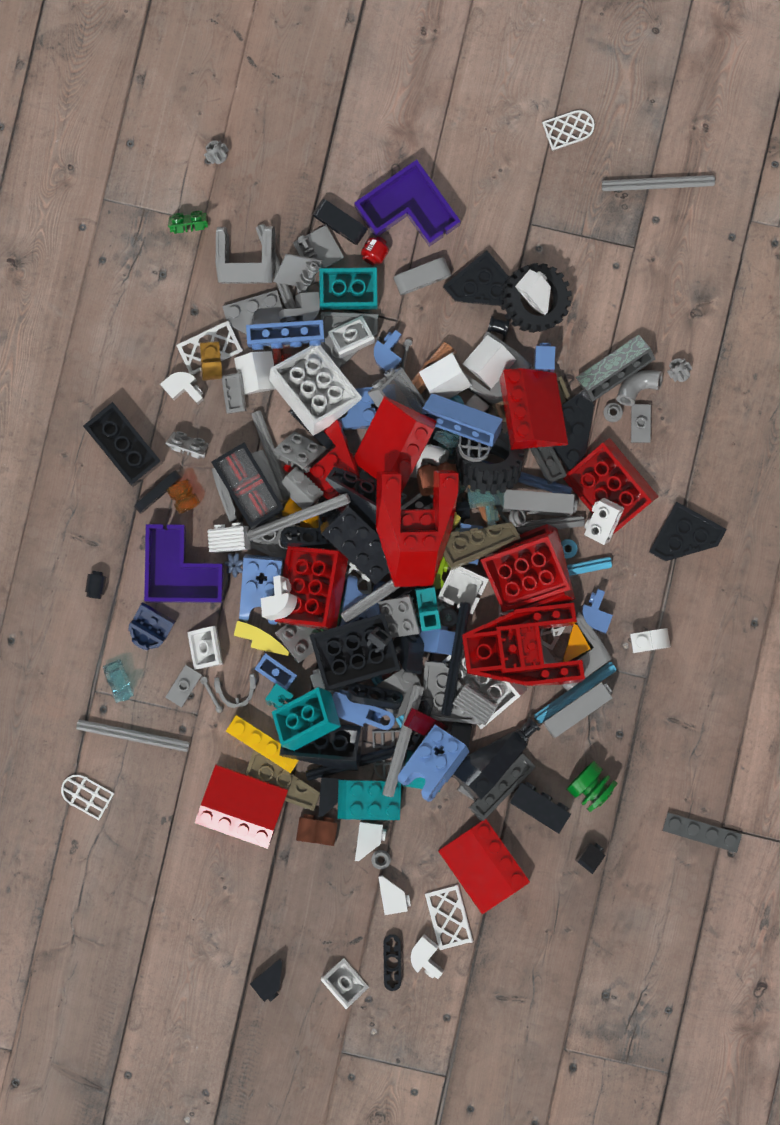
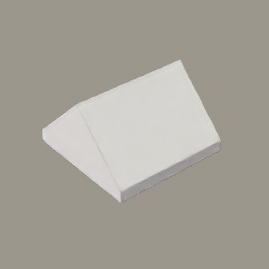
M363 316L328 331L340 359L375 343L374 337Z
M487 335L462 365L492 389L499 381L502 371L509 369L516 359L501 343Z
M272 351L251 352L234 358L237 373L242 374L244 395L276 389L269 381L270 368L274 366Z
M453 353L448 354L419 372L430 394L433 393L447 399L472 386Z
M216 626L187 632L194 670L224 665Z
M344 958L320 979L345 1009L369 988Z

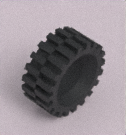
M533 263L514 271L505 280L507 283L501 289L504 293L500 295V300H504L501 309H506L507 314L504 316L507 320L511 318V324L514 327L520 326L519 330H529L531 333L541 332L555 327L556 324L563 321L562 318L564 316H567L569 311L566 309L572 303V301L568 300V297L572 296V292L567 291L566 287L570 284L568 281H563L564 275L562 272L556 273L557 268L553 266L549 268L547 267L548 264L544 263L540 265ZM529 269L536 273L538 271L543 273L547 277V283L551 286L553 304L546 315L537 316L529 313L521 302V293L515 287Z
M501 428V433L489 454L503 458L504 461L501 463L488 464L482 461L472 462L464 459L459 453L458 441L454 464H456L457 472L459 473V481L463 480L462 485L465 487L470 485V490L474 492L476 489H479L481 494L490 491V495L496 494L497 490L500 493H504L506 487L511 490L514 484L517 485L521 476L524 450H511L508 431L503 433ZM462 436L461 445L468 444V438ZM471 440V446L478 445V442ZM481 443V447H488L487 445ZM461 448L463 453L467 455V449ZM472 449L470 450V457L475 458L474 455L478 454V450ZM482 450L481 454L487 453V450Z

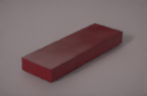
M414 708L410 710L404 722V726L424 736L428 735L434 725H437L444 731H447L449 727Z

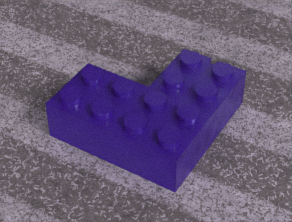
M417 159L354 202V207L376 238L408 216L430 247L442 239L444 233L446 235L461 224L460 219Z
M146 524L144 601L152 603H223L224 565L185 563L186 526L167 525L168 530H165L163 524Z

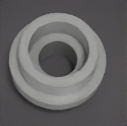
M610 403L604 408L603 414L607 421L617 422L621 419L623 411L620 405ZM611 409H615L617 411V414L615 416H612L610 414Z
M511 510L509 515L510 522L515 527H521L526 522L525 512L523 510Z
M384 850L376 851L371 858L373 866L377 869L387 868L391 861L390 855ZM379 856H383L385 858V861L383 863H379L377 861V858Z

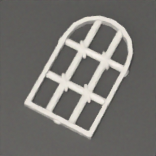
M72 775L66 778L61 787V793L65 801L97 820H100L114 795L113 792L93 782L88 777L81 775ZM81 777L84 779L82 780L81 784H79L70 778ZM86 780L98 786L95 792L84 787ZM67 781L77 786L76 793L64 787ZM81 788L91 793L92 798L90 801L79 796ZM100 788L111 794L109 799L99 795L98 791ZM64 791L72 795L71 802L66 799ZM95 797L107 802L103 809L94 804L93 800ZM76 798L86 803L85 810L73 804ZM90 806L101 811L99 817L88 812Z

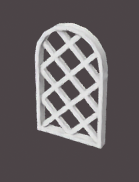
M582 110L571 111L570 113L542 122L552 151L587 139L593 133L595 126L592 116ZM579 113L578 117L572 114ZM581 114L588 116L586 121L580 119ZM567 116L566 121L561 120V118ZM570 117L576 119L574 126L567 123ZM555 121L554 124H553V126L550 125V124H547V123H549V122ZM557 121L564 124L561 130L555 127ZM578 121L584 123L583 129L576 127ZM566 125L572 128L570 134L563 131ZM586 125H589V126L592 127V130H591L590 133L584 131L585 128H586ZM546 126H548V127L551 128L549 134H548V131H547ZM553 129L560 132L557 138L551 136ZM574 129L581 132L578 138L572 135ZM561 134L568 136L566 142L559 139ZM570 137L575 139V141L568 143ZM551 139L556 140L554 145H552ZM557 142H560V143L563 144V145H560V146H557V147H556Z

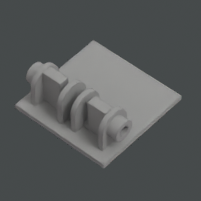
M327 225L306 236L302 235L297 241L293 242L300 256L322 260L319 268H327L344 258Z
M286 254L273 282L296 286L298 294L306 293L322 260Z
M179 431L173 432L165 443L171 450L177 452L182 450V454L187 451L188 456L192 453L191 456L197 459L205 458L206 449L209 446L208 443H205V440L188 437L187 434Z
M294 431L273 449V452H275L278 460L285 462L287 465L291 464L292 468L298 467V470H301L302 473H308L311 469L309 464L322 454L326 448Z
M410 594L404 595L402 598L378 602L381 614H385L391 637L420 634L419 628L421 625H419L416 618L418 614L414 613L416 608H413V597Z
M286 624L275 634L299 663L314 652L310 635L319 631L315 628Z

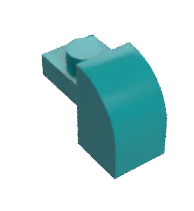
M435 586L415 588L421 630L441 629Z

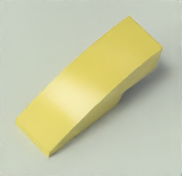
M237 621L234 636L252 640L251 648L289 656L290 652L271 635L255 626Z

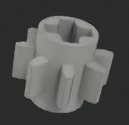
M211 141L206 146L207 152L204 156L212 164H221L227 159L226 152L229 149L221 141Z
M677 358L669 364L670 370L667 373L670 378H673L674 382H683L690 377L689 371L692 370V367L685 359Z

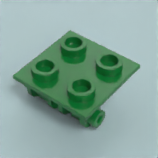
M193 211L190 215H183V213L173 214L168 220L170 233H184L183 226H185V231L188 232L187 225H190L191 232H193V224L195 231L205 230V228H208L207 213Z

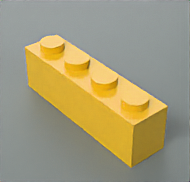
M238 715L234 717L226 730L227 733L289 773H292L299 762L296 759L280 756V742Z

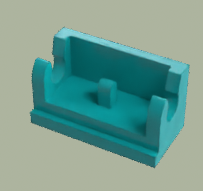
M278 684L274 685L265 698L267 705H272L276 709L282 707L285 701L289 703L295 700L293 694Z

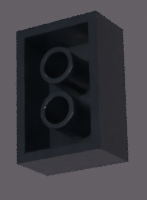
M525 782V784L520 783L508 802L559 834L571 816V813L568 812L570 808L560 802L556 805L552 802L553 798L544 792L540 795L535 791L536 787L529 782Z

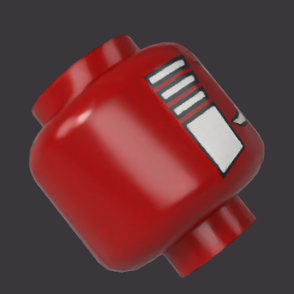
M379 236L377 238H369L361 250L362 259L371 266L382 264L389 253V248L386 245L387 241Z

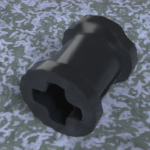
M491 315L487 332L492 331L506 336L510 320L496 319Z
M528 717L527 722L515 731L528 742V738L536 730L539 731L540 728Z

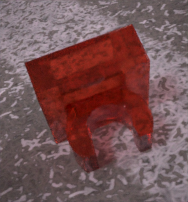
M281 348L273 349L274 366L291 357V354H282Z

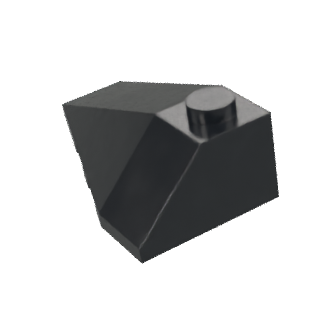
M333 467L325 480L340 495L347 493L351 500L349 504L376 527L377 484L372 479L368 478L366 481L358 478L354 473ZM401 493V506L407 498V495Z
M342 724L341 727L295 751L281 746L280 756L336 769L358 771L361 757L362 726Z
M513 731L467 755L454 772L453 777L474 799L482 800L528 744L516 731Z

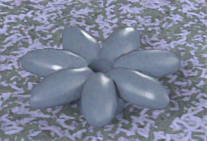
M238 553L234 557L228 554L229 561L224 562V565L229 566L226 571L227 574L232 572L235 578L238 572H243L241 568L243 560L238 561Z

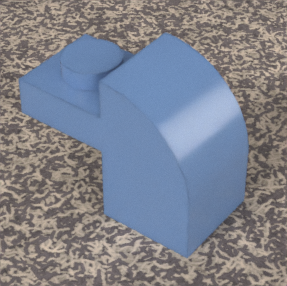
M396 330L393 333L389 332L383 340L385 342L384 345L377 340L374 346L375 362L384 372L391 368L395 370L402 362V359L391 351L401 338V334Z
M597 589L596 593L592 592L588 603H591V607L587 605L582 606V616L593 630L606 634L613 615L599 610L605 592Z

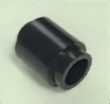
M92 571V574L87 575L86 597L102 598L107 578L103 576L104 572Z

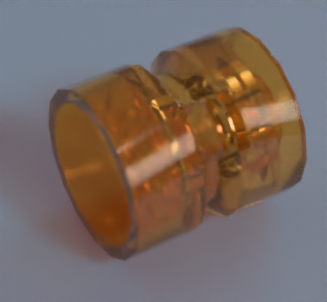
M189 479L183 480L167 489L171 500L176 501L174 506L179 514L185 513L201 503L196 493H192L193 487Z

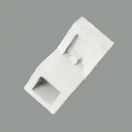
M176 372L160 384L173 400L177 399L185 391L198 405L204 400L201 397L204 393L197 385L192 386L197 380L189 373Z
M280 575L273 577L275 595L261 598L262 617L271 621L290 615L297 603V596L290 594L291 583L289 579Z
M668 628L630 634L633 653L671 647Z
M425 934L412 949L411 963L417 973L423 967L425 968L424 972L429 977L438 979L444 970L432 961L430 957L439 946Z

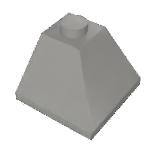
M404 669L375 686L396 690L403 695V702L399 709L384 708L386 711L391 712L395 719L405 714L413 685L421 686L416 674L407 673Z

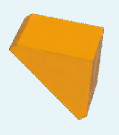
M576 624L572 626L562 662L570 661L591 649Z

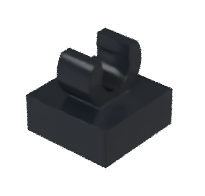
M462 497V502L456 503L455 512L461 519H469V502Z
M377 626L367 637L369 640L367 646L369 647L373 643L377 646L375 652L378 653L390 643L393 637Z

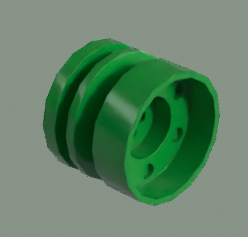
M592 761L566 789L574 798L579 797L583 793L585 797L581 804L585 805L590 800L591 803L586 808L589 812L600 807L611 796L618 784L613 780L609 785H606L605 783L610 779V776L607 775L600 779L599 775L603 769L595 761Z

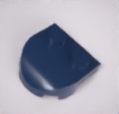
M142 602L129 624L128 631H130L132 642L137 647L149 650L158 648L167 639L176 621Z

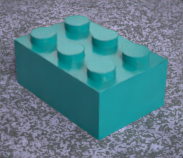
M319 268L320 310L378 309L377 268Z
M320 687L272 711L281 746L293 751L341 727L331 692Z
M338 780V819L400 820L401 783H397L394 796L387 797L383 795L386 781Z

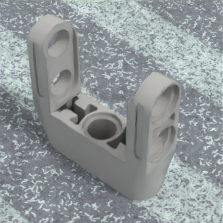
M266 226L262 234V263H229V235L227 228L217 227L215 263L218 283H272L275 269V227Z
M486 332L482 337L484 339L487 335L501 343L513 355L516 361L509 369H530L532 366L517 351L490 332ZM465 374L472 385L467 389L490 405L503 401L500 380L492 389L488 390Z
M264 450L251 453L280 503H283V498ZM212 468L216 487L229 521L233 522L237 520L232 498L216 469Z
M578 612L576 614V625H578L584 637L593 647V649L578 659L583 661L586 678L611 660L612 657L594 630L586 623L582 614ZM542 646L544 663H557L549 650ZM578 683L561 685L568 691Z

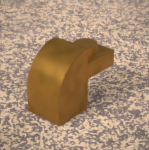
M219 341L200 343L202 380L222 379Z

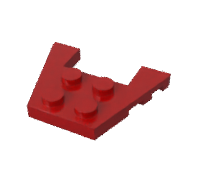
M336 420L325 430V433L336 447L315 464L308 473L304 472V475L323 491L322 496L328 500L339 495L325 480L333 467L354 473L358 478L360 477L340 420ZM286 464L283 467L288 473L294 469L291 467V464Z

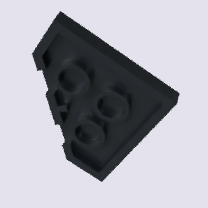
M486 250L448 281L443 288L454 302L501 306L504 304V300H500V295L504 293L501 289L507 283L505 280L508 278V275Z
M580 390L561 404L568 445L552 447L567 470L580 463L586 455L594 404L585 390Z
M676 502L648 553L666 562L711 549L719 545L727 529Z

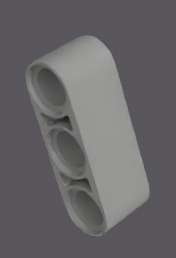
M445 257L400 273L393 278L400 295H405L451 276V272Z

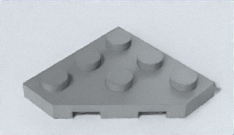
M277 290L222 306L230 326L247 335L246 325L286 322V320H279L278 312L283 310ZM283 345V348L290 347V345Z
M321 312L325 342H321V347L339 369L358 351L340 359L328 331L363 316L373 337H375L378 331V314Z
M426 660L422 697L426 696L432 701L433 707L430 717L440 721L476 724L471 720L472 717L467 713L463 715L455 710L456 706L454 704L451 716L441 714L449 666L445 662ZM459 678L457 680L454 701L464 687ZM422 702L421 706L422 709L426 708V706L424 705V702Z

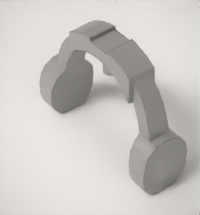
M255 673L249 674L250 692L243 702L239 703V698H235L236 703H233L224 697L219 677L214 678L216 693H219L221 700L228 707L235 708L247 705L252 698L254 689H256Z

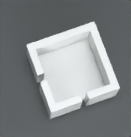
M460 566L450 570L437 599L451 606L454 603L458 604L457 609H459L461 602H468L471 605L469 614L472 615L480 599L476 596L482 595L489 579Z

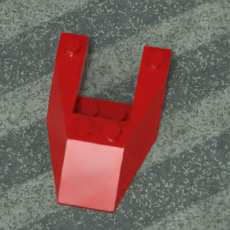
M434 470L433 509H401V474L397 471H377L376 531L381 541V547L387 560V566L394 587L433 586L453 528L458 497L459 473L453 470Z
M574 603L516 609L462 634L467 674L525 686L561 685L582 682L585 679L582 660L544 664L539 629L574 625L577 622Z

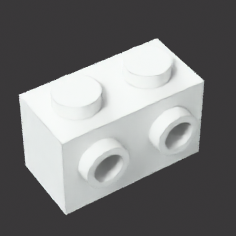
M606 498L599 500V502L596 501L592 508V512H594L592 518H589L584 526L586 529L584 535L603 545L610 542L624 507Z

